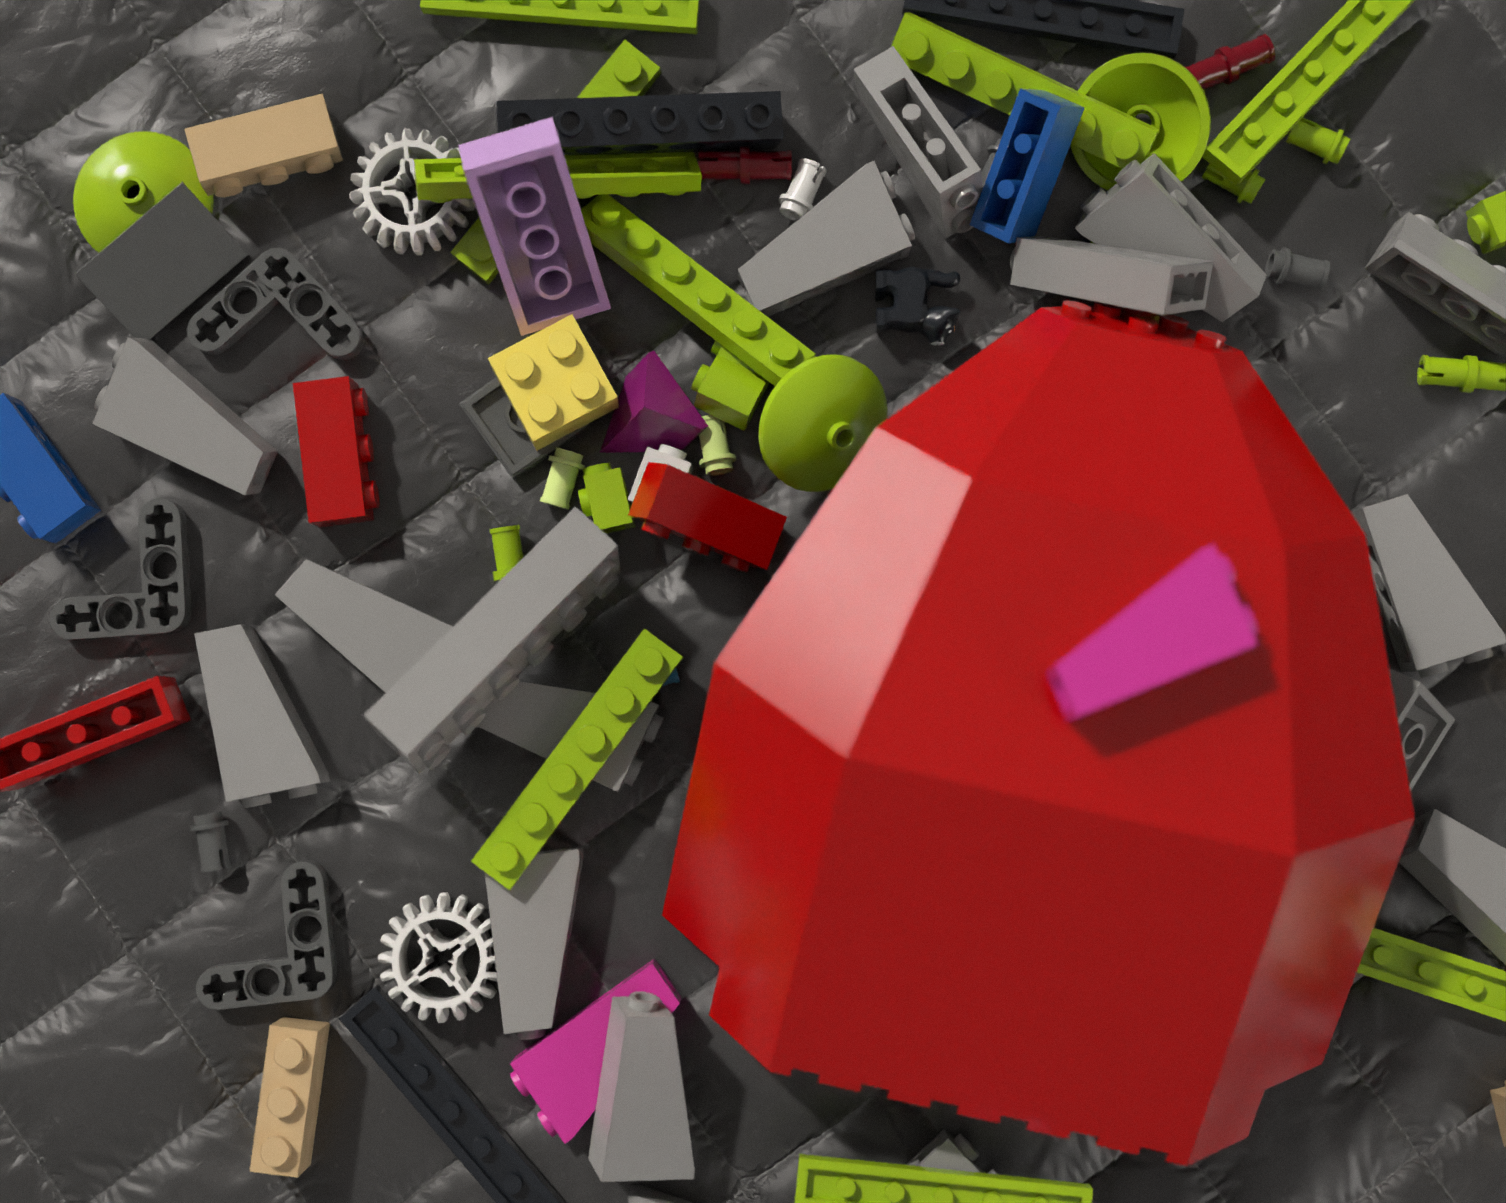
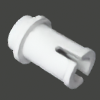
M806 158L799 160L798 168L787 193L781 194L779 198V203L781 204L779 211L782 215L797 221L813 208L812 202L827 172L824 166H821L817 171L820 165L818 162Z

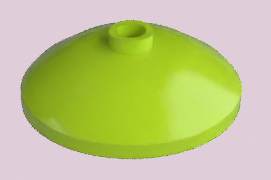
M1154 53L1126 54L1098 67L1080 86L1079 92L1134 118L1141 113L1147 114L1151 118V125L1160 129L1147 158L1155 153L1180 181H1183L1201 160L1210 137V107L1200 83L1180 63ZM1070 145L1080 168L1093 182L1107 191L1117 184L1114 179L1122 168L1076 146Z
M142 131L117 136L101 145L91 154L84 163L76 180L73 205L75 218L86 241L99 253L182 181L211 213H213L214 198L213 195L208 196L201 186L191 151L187 146L170 136ZM139 185V194L135 198L129 199L127 197L129 188Z
M831 354L814 357L790 370L770 393L760 418L759 446L769 470L786 485L797 490L819 492L835 488L875 428L887 420V400L881 382L867 366L843 355Z

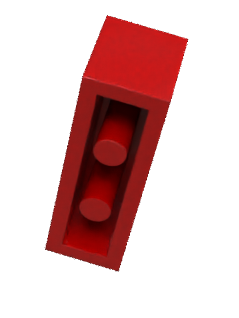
M349 376L293 383L308 522L320 528L374 521L373 508H379V492L376 481L369 480L367 462L374 461V449L370 434H364L362 416H368L369 414L365 389L359 388L358 383Z
M648 462L628 513L629 516L643 521L642 531L668 540L670 533L684 539L681 547L708 557L710 550L723 555L721 564L744 573L748 572L750 566L768 569L787 519L786 516L671 465Z

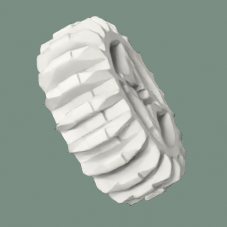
M404 128L402 141L398 142L392 133L386 132L385 141L388 145L380 149L378 144L370 142L369 148L374 157L371 160L362 156L358 157L357 163L365 172L351 174L350 180L359 187L349 193L350 200L359 205L353 211V214L358 221H366L363 231L369 237L378 234L377 243L383 248H386L394 241V250L398 254L403 255L409 243H411L414 253L422 255L424 243L429 242L434 251H440L441 243L438 240L439 237L445 234L447 239L453 242L457 239V236L451 227L454 224L463 228L468 226L467 218L460 212L473 211L475 209L474 201L472 199H453L444 203L440 211L426 221L427 211L431 206L438 203L430 200H418V197L412 199V206L404 193L406 191L410 193L408 188L414 186V159L461 158L459 148L456 147L448 150L449 142L443 136L438 137L432 143V135L425 129L421 131L417 140H415L411 130ZM400 164L397 176L392 180L383 181L385 176ZM388 203L390 207L403 208L404 214L408 218V225L397 224L386 219L380 212L379 204Z
M442 892L438 896L436 908L432 898L429 895H424L420 897L421 912L412 903H408L403 907V913L408 922L397 916L389 921L390 926L398 935L385 933L381 937L380 941L384 945L393 948V951L382 952L378 955L379 962L392 963V969L381 973L380 978L382 981H389L395 978L398 985L388 992L390 998H395L402 992L408 996L402 1004L401 1009L408 1012L416 1003L421 1005L418 1012L420 1020H426L431 1014L432 1008H436L438 1023H445L447 1021L449 1008L452 1009L458 1021L463 1020L467 1016L465 1002L473 1011L478 1012L484 1006L478 993L490 999L497 993L495 987L487 981L488 979L497 981L496 967H493V963H495L493 938L490 937L487 931L491 929L490 918L484 923L477 919L485 908L481 903L476 904L470 913L466 912L465 908L468 903V897L465 895H460L455 901L454 907H450L449 893ZM447 919L462 925L468 931L457 938H448L443 936L437 928L433 930L427 921ZM416 931L420 937L417 942L423 951V958L419 966L410 971L407 961V949L410 938ZM477 943L480 953V967L475 981L471 984L466 977L468 971L463 964V956L471 945ZM461 944V947L452 953L453 958L448 961L453 964L452 968L447 963H443L440 966H434L428 971L426 970V966L434 961L433 957L438 954L434 951L435 946L439 951H444L447 948L450 950L455 945ZM429 977H439L449 987L454 985L459 993L451 995L437 994L425 989L419 983Z

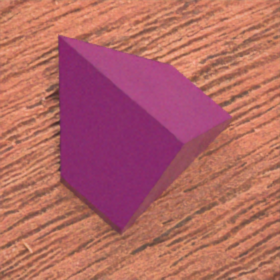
M655 351L649 352L625 377L618 398L619 408L613 412L600 453L646 452L647 447L659 450L661 444L683 450L708 427Z

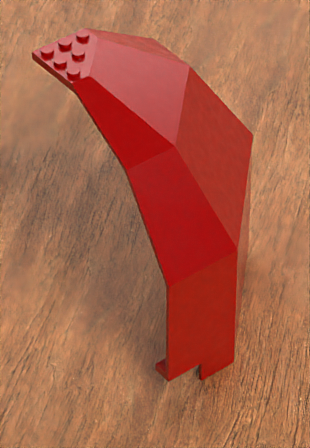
M1063 301L1062 307H1041L875 428L716 659L662 916L720 967L709 1016L769 1072L787 1076L791 1075L792 1068L819 1074L818 1083L860 1092L862 1084L887 1089V1098L928 1108L931 1100L958 1105L957 1114L995 1123H999L1001 1115L1027 1121L1026 1129L1065 1139H1069L1071 1131L1095 1136L1096 1146L1136 1155L1139 1154L1141 1147L1165 1152L1167 1162L1188 1166L1247 1138L1266 1089L1323 1063L1415 816L1366 534L1243 351L1225 344V336L1208 330H1192L1188 328V320L1175 315L1167 314L1160 316L1151 312L1094 302L1093 306H1088L1080 302ZM1214 544L1218 555H1224L1232 566L1235 575V584L1232 587L1240 605H1246L1254 616L1257 625V634L1254 637L1258 645L1067 722L1046 672L1203 548Z

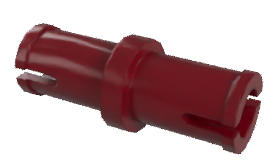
M1262 34L1233 48L1228 46L1220 47L1214 51L1213 56L1188 67L1185 66V68L1194 75L1203 89L1221 82L1231 84L1238 81L1241 74L1275 61V48L1269 36Z
M741 146L740 151L699 150L698 157L700 161H698V165L702 174V180L740 179L741 184H750V179L792 180V150L750 151V146Z

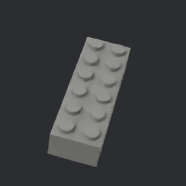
M577 507L572 509L364 714V717L378 736L418 774L426 767L430 770L437 767L451 751L448 745L461 732L464 735L472 732L484 719L485 713L483 710L495 698L503 700L515 689L519 683V678L516 676L529 663L536 666L542 662L553 649V645L550 642L563 629L568 633L576 628L587 614L584 608L596 596L603 599L617 586L620 578L617 576L620 573L618 545Z

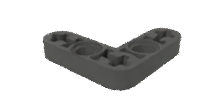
M278 247L263 252L193 315L187 326V336L194 347L208 355H220L230 349L281 303L320 347L333 358L338 360L352 359L360 353L364 345V334L359 325L292 253ZM277 261L281 265L289 262L285 270L298 283L292 290L277 276L270 280L274 274L271 268L274 262ZM242 290H252L257 296L256 307L246 314L237 313L233 305L235 296ZM310 292L320 294L323 302L321 310L314 316L302 315L298 307L301 297ZM222 308L238 322L233 327L230 323L224 321L216 330L219 336L216 342L213 343L209 339L201 341L206 335L202 329L204 325L209 323L216 327L226 319L218 313ZM336 310V311H337V314L334 315V316H331L332 313H333V311ZM329 318L343 332L351 328L347 335L351 343L344 348L342 345L337 344L332 348L331 345L336 339L322 325ZM320 326L318 332H316L315 328Z
M155 498L145 503L139 512L138 528L142 592L62 599L54 605L50 612V625L56 635L63 639L80 641L174 634L187 627L192 614L186 514L179 504L168 499ZM161 508L164 509L165 513L173 515V522L165 524L164 532L166 539L175 540L174 547L163 544L153 546L152 541L154 539L163 541L161 527L152 523L153 517L160 516ZM170 553L176 559V571L170 578L160 579L154 572V561L159 555ZM155 586L168 588L178 586L177 593L168 592L169 605L178 609V615L170 617L169 625H167L166 619L158 618L157 616L158 609H163L166 606L165 593H155ZM124 602L132 610V621L127 627L117 629L110 622V611L116 604ZM73 607H75L77 613L96 614L98 623L80 622L76 624V631L74 632L73 626L65 624V616L72 615Z
M303 860L291 864L282 875L281 893L288 957L220 964L207 969L196 982L198 1000L205 1007L223 1010L311 1000L322 997L334 987L338 972L329 881L326 870L321 864L313 860ZM302 869H305L307 876H315L316 885L308 888V901L312 902L318 899L319 907H307L296 911L295 903L300 904L305 902L303 888L295 887L293 881L294 878L301 876ZM303 916H313L321 924V935L315 942H306L298 935L297 924ZM323 947L324 955L318 954L314 956L316 971L325 973V979L317 984V989H313L312 982L304 981L303 973L311 968L310 955L301 959L299 951L309 952ZM263 968L271 969L278 975L279 987L274 994L266 995L256 988L255 976L259 970ZM240 970L245 971L244 978L242 977ZM217 974H220L222 982L225 983L243 979V988L232 989L224 993L223 999H220L218 992L210 991L209 984L217 980ZM243 990L245 991L247 998L242 997Z

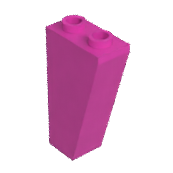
M1214 544L1203 548L1046 672L1067 722L1258 645L1254 637L1257 634L1254 616L1246 605H1240L1232 587L1235 584L1232 566L1224 555H1218Z
M655 958L550 1031L546 1036H543L516 1055L510 1063L514 1069L510 1073L513 1083L524 1097L531 1094L541 1109L537 1113L541 1124L550 1136L554 1137L558 1134L564 1144L573 1139L596 1109L612 997H629L632 992L637 991L649 992L659 997L671 1014L680 1004L682 996Z

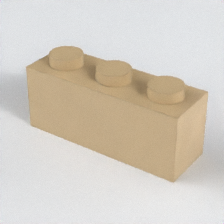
M323 94L184 129L199 182L208 196L213 194L217 197L233 196L240 193L244 186L259 182L266 186L276 185L286 181L290 174L307 171L310 174L322 173L332 169L334 163L343 161Z
M282 1017L270 1025L250 1172L298 1178L311 1165L330 1028L329 1022Z

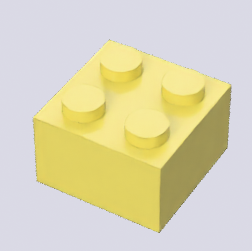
M573 314L488 358L495 376L536 451L619 408L618 397Z

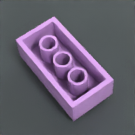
M547 118L458 145L463 170L521 336L542 330L573 314L576 320L611 309L553 118Z

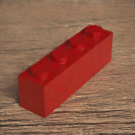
M155 676L0 738V792L21 789L191 721L175 677Z

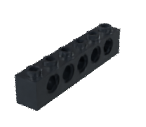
M781 91L496 101L495 108L497 133L552 117L564 155L696 152L699 150L721 151L740 150L741 146H750V149L776 148L783 140Z

